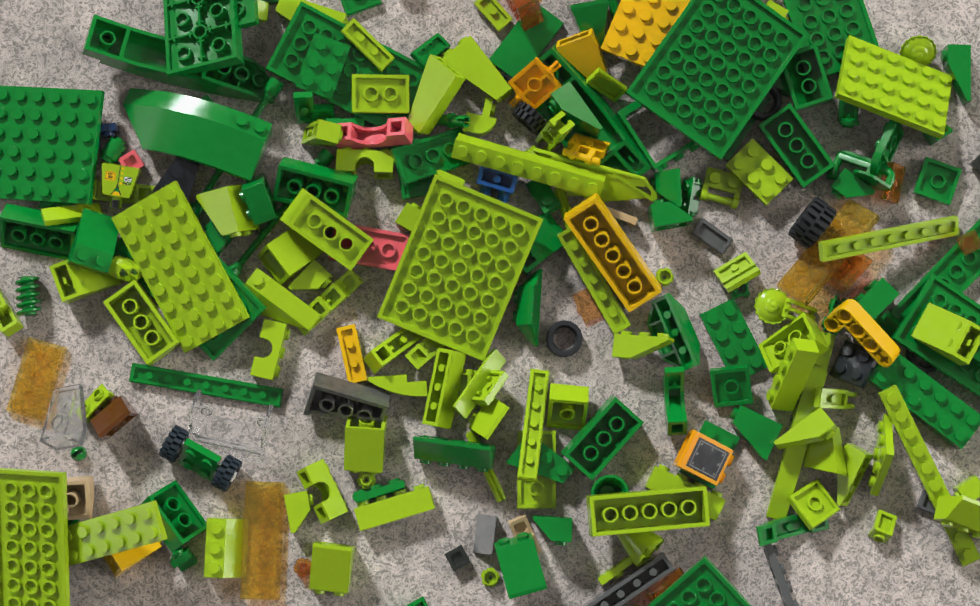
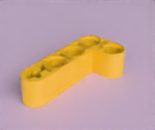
M848 299L837 306L824 320V326L830 332L835 333L845 327L877 363L883 367L891 366L900 354L898 345L862 306L853 299Z

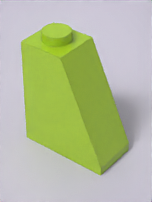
M837 427L835 435L830 439L808 444L804 467L843 476L847 475L840 427Z

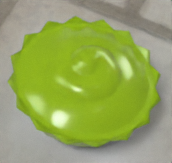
M912 36L901 46L899 53L901 56L927 66L932 63V60L936 59L937 45L927 36Z
M773 287L760 292L755 299L754 305L755 314L758 315L759 320L764 321L765 324L770 323L772 325L780 324L783 320H786V318L781 317L785 300L788 298L786 293Z

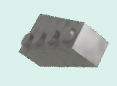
M316 372L303 415H310L311 413L320 414L322 417L337 415L339 418L345 419L347 417H357L358 420L383 422L389 405L390 393Z

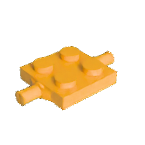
M538 57L532 60L508 82L516 93V96L509 101V104L514 108L523 101L534 109L539 107L550 97L551 93L562 87V84L554 75V72L561 67V64L556 60L551 66L547 67Z

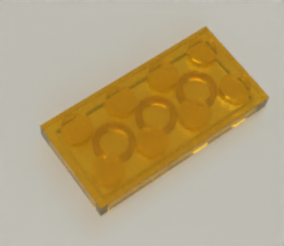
M32 337L28 338L6 411L45 421L67 347Z

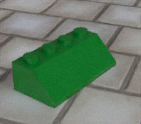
M284 157L278 165L273 200L291 204L301 189L304 188L338 214L347 218L355 194L358 175Z
M6 204L0 214V247L67 260L79 222L45 226L41 210Z
M427 435L413 436L414 459H420V463L431 464V461L439 462V466L450 467V464L458 465L457 468L469 469V466L477 467L476 471L488 472V469L494 468L496 445Z

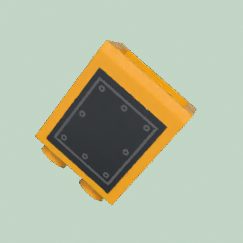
M694 429L689 430L673 466L717 486L725 478L726 473H724L726 466H730L734 459L732 455L734 450Z

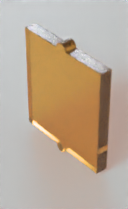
M587 288L572 295L577 306L576 310L580 312L585 324L603 316Z

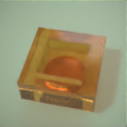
M975 229L956 238L964 256L980 248V238Z

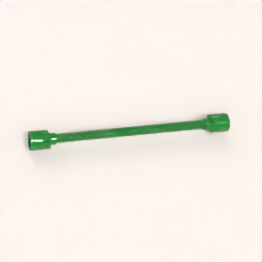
M271 76L264 88V98L260 100V104H258L251 116L258 118L269 100L273 96L276 97L283 88L284 84ZM216 169L215 174L210 178V182L206 184L207 186H205L201 193L213 189L219 180L218 178L223 174L222 171ZM196 199L194 203H190V206L198 219L204 209H202L201 204Z
M323 148L315 158L314 164L327 167L335 157ZM284 203L277 212V218L267 223L266 227L247 248L248 250L244 252L245 254L238 259L237 263L235 262L233 265L230 264L228 266L238 277L241 274L240 271L244 263L263 242L267 234L271 232L270 230L280 221V218L290 204Z

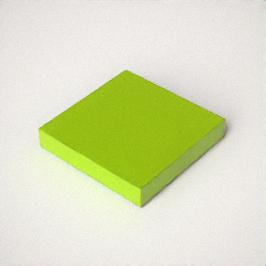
M815 479L787 498V501L810 531L841 510L818 479Z

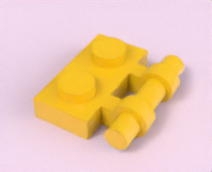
M575 133L568 141V147L563 149L562 155L569 157L570 160L575 161L577 159L584 161L587 165L594 164L599 166L601 159L610 150V143Z

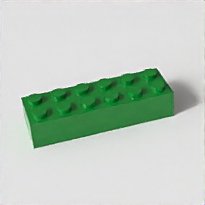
M901 354L889 367H883L876 363L868 380L870 385L880 392L893 385H897L911 416L955 449H963L980 426V414Z

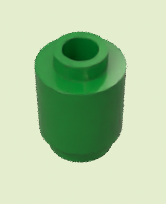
M118 136L115 139L110 137L101 150L102 153L99 157L111 164L117 162L127 149L124 146L126 142Z

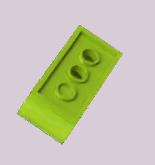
M304 188L301 189L280 218L282 222L350 271L374 240ZM334 227L336 235L334 237L326 236V228ZM348 238L352 241V245L350 248L345 249L341 246V241Z

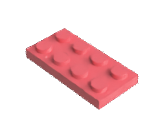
M355 225L374 239L356 265L396 271L410 234ZM334 228L333 236H332V237H334V236L336 235V229H335V228ZM348 238L341 241V246L345 249L350 248L352 245V241ZM331 256L328 257L329 260L336 261Z

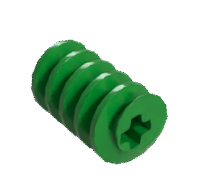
M17 277L20 280L15 281V285L21 287L17 288L15 292L21 295L16 296V300L21 301V303H18L16 307L22 309L17 312V315H39L36 312L42 309L36 306V304L40 303L41 300L36 299L35 296L40 295L41 292H37L35 289L40 287V285L34 283V281L39 280L40 277Z

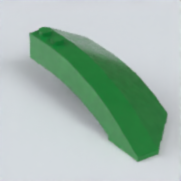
M555 43L539 59L547 67L551 66L556 60L561 64V67L554 72L555 78L562 86L570 81L602 125L603 129L597 139L609 142L610 150L601 159L599 165L642 176L651 168V165L608 103L597 90L586 84L587 78L557 51ZM549 98L536 108V111L547 122L554 117L547 110ZM572 128L561 144L564 148H567L568 141L575 133L585 134Z
M130 88L123 102V107L128 114L143 150L160 152L197 162L249 182L253 178L272 135V123L217 103L182 94Z

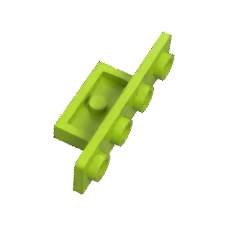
M497 349L491 350L453 405V408L464 419L469 416L475 405L489 406L509 377L505 371H499L506 360Z

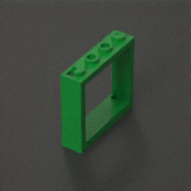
M634 101L617 112V117L651 165L650 169L653 173L657 170L658 172L665 170L669 167L668 163L673 160L675 163L685 157L684 153L689 150L692 153L700 148V146L691 141L655 163L627 120L628 117L644 107Z

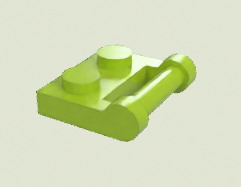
M707 167L699 200H709L731 206L732 209H737L743 184L732 173ZM708 188L734 194L733 199L708 193Z

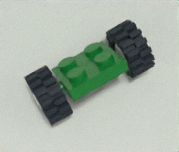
M175 425L162 444L159 456L174 463L180 455L179 464L185 469L194 471L201 478L210 480L211 485L226 492L240 471L243 462L229 454L219 465L221 456L190 440L191 433Z

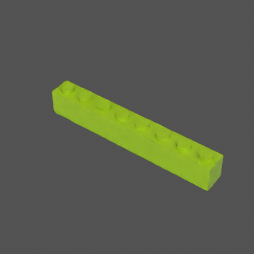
M461 133L455 139L451 155L455 159L589 197L595 193L599 197L601 196L606 175Z

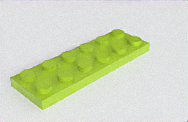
M151 501L68 525L69 565H75L168 539L157 501Z

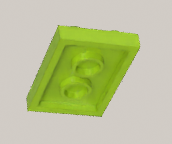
M352 74V113L409 114V75Z
M753 138L725 165L765 206L793 180Z

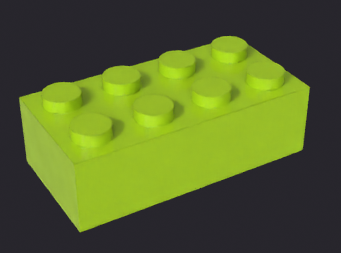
M134 279L103 301L147 365L152 366L180 346L181 342L171 330L167 320L137 280Z

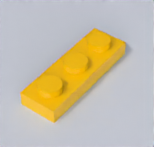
M356 324L336 328L348 381L353 383L367 381L368 378Z

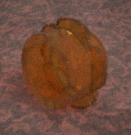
M299 558L294 565V572L300 577H306L310 574L311 561L307 558Z

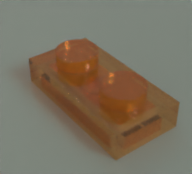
M888 162V166L895 173V181L891 190L881 191L880 199L891 204H898L906 167L895 162Z

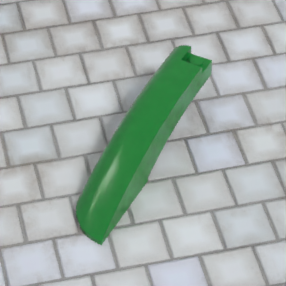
M95 14L89 26L82 51L83 55L98 59L101 64L186 89L241 100L261 102L260 100L264 98V88L269 81L266 70L258 62L246 56H243V64L169 77L166 70L165 36L136 29ZM275 96L268 103L273 104Z

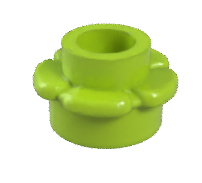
M660 268L656 272V279L661 286L666 287L670 285V282H673L674 275L669 268Z
M361 471L359 478H357L358 485L362 486L363 489H370L376 483L375 475Z
M487 568L486 571L484 570L481 573L482 583L485 586H496L500 579L499 572L495 571L494 568Z

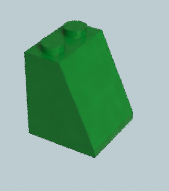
M522 532L517 534L516 537L510 539L507 537L501 538L494 543L509 599L547 589L532 533Z

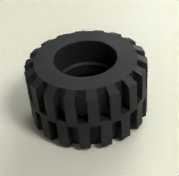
M817 197L801 213L790 228L788 235L808 249L826 231L834 220L837 211Z

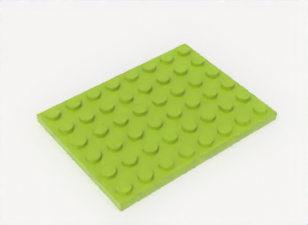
M435 174L377 318L484 361L543 218Z

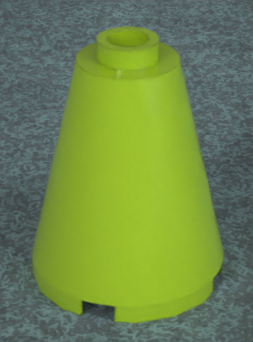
M653 531L616 534L632 562L637 567L644 564L652 556L651 554L655 550L657 551L665 541Z

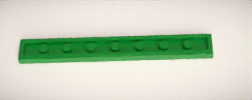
M132 363L129 382L281 408L284 389L137 363Z

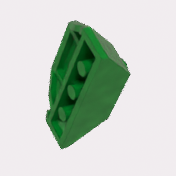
M538 269L518 287V292L514 291V303H517V311L513 310L512 322H516L517 329L533 347H538L543 269Z
M670 293L652 300L647 321L651 335L657 336V333L669 334L670 338L675 339L674 343L658 350L661 359L674 367L684 366V371L699 365L700 342L685 308Z

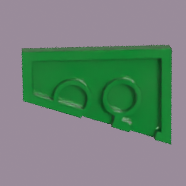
M541 442L538 475L564 483L575 468ZM521 443L506 461L507 464L519 466Z

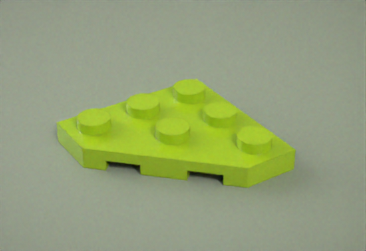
M884 414L882 421H878L876 448L872 452L874 455L872 459L874 460L867 486L870 487V495L874 496L879 495L894 457L893 426L888 414Z

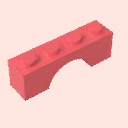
M406 117L389 118L386 124L378 127H364L353 122L337 123L342 125L341 131H343L341 141L336 144L339 149L343 147L362 149L409 145L413 142L414 127Z

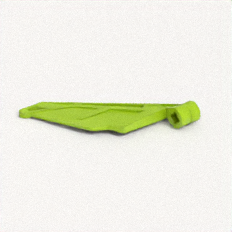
M535 145L524 151L605 174L606 178L600 196L603 202L645 198L655 201L658 197L644 176L603 165H587L584 161L570 160L567 156L537 148ZM638 187H648V189L651 191V195L647 194ZM565 190L568 196H583L586 199L589 198V196Z

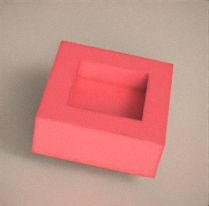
M135 149L118 159L123 166L135 168L145 166Z

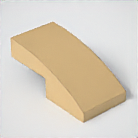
M525 514L507 521L514 537L522 532L532 533L537 554L542 552Z

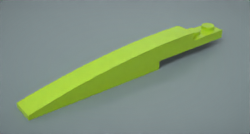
M821 331L829 350L817 358L795 405L789 430L818 409V407H814L816 387L824 388L836 335ZM808 444L783 449L766 517L778 519L787 516L790 507L787 498L794 493Z

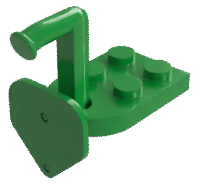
M893 120L885 123L883 135L875 144V152L872 159L847 150H840L833 161L835 166L829 170L826 178L828 180H835L842 162L867 170L865 172L855 169L853 174L872 189L877 191L891 190L895 181V173L889 165L904 136L901 124ZM883 175L887 176L885 182L879 179Z

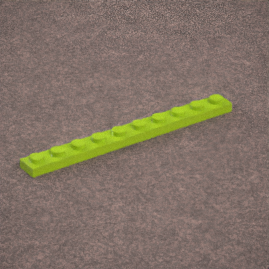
M893 385L877 394L934 510H936L938 497L950 496V493L897 385ZM943 526L963 567L980 559V555L969 533L958 532L955 527Z

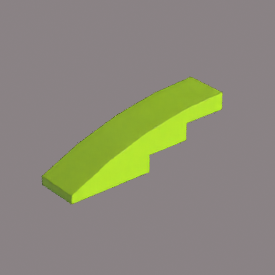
M348 269L336 282L332 283L308 305L322 315L311 330L364 283L353 269L351 271ZM297 327L304 336L310 332L308 330Z

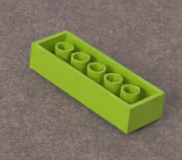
M703 485L586 496L589 535L593 537L710 526L707 486Z

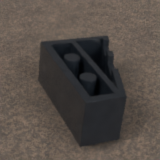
M176 157L151 193L160 190L173 181H177L188 201L199 163Z

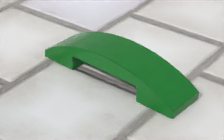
M798 514L778 518L756 526L759 546L776 543L780 539L807 532L815 533L829 529L827 519L810 531Z

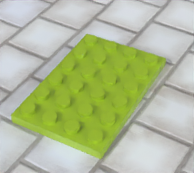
M849 35L845 43L835 98L941 139L945 132L952 77L947 73Z

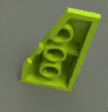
M256 268L245 283L267 307L260 316L308 331L314 327L322 316L259 268Z

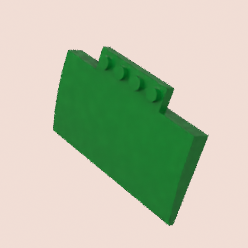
M163 0L166 70L169 77L211 71L244 63L241 29L259 25L257 0Z

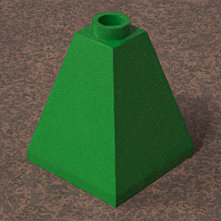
M594 0L567 5L578 32L580 33L592 28L601 47L604 41L609 1Z

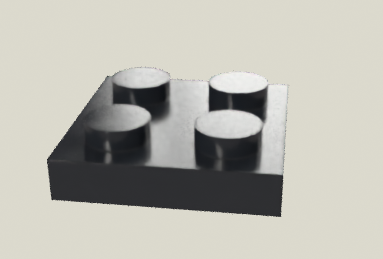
M845 340L829 375L864 389L877 361L863 346Z

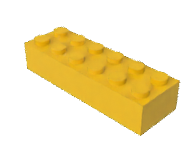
M597 193L564 214V221L628 312L633 311L661 293L660 283Z

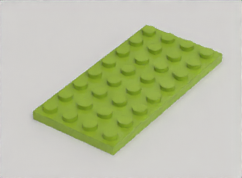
M177 181L171 182L111 218L136 265L140 268L142 276L171 330L181 342L180 346L184 353L193 350L250 318Z
M0 468V606H70L67 472Z

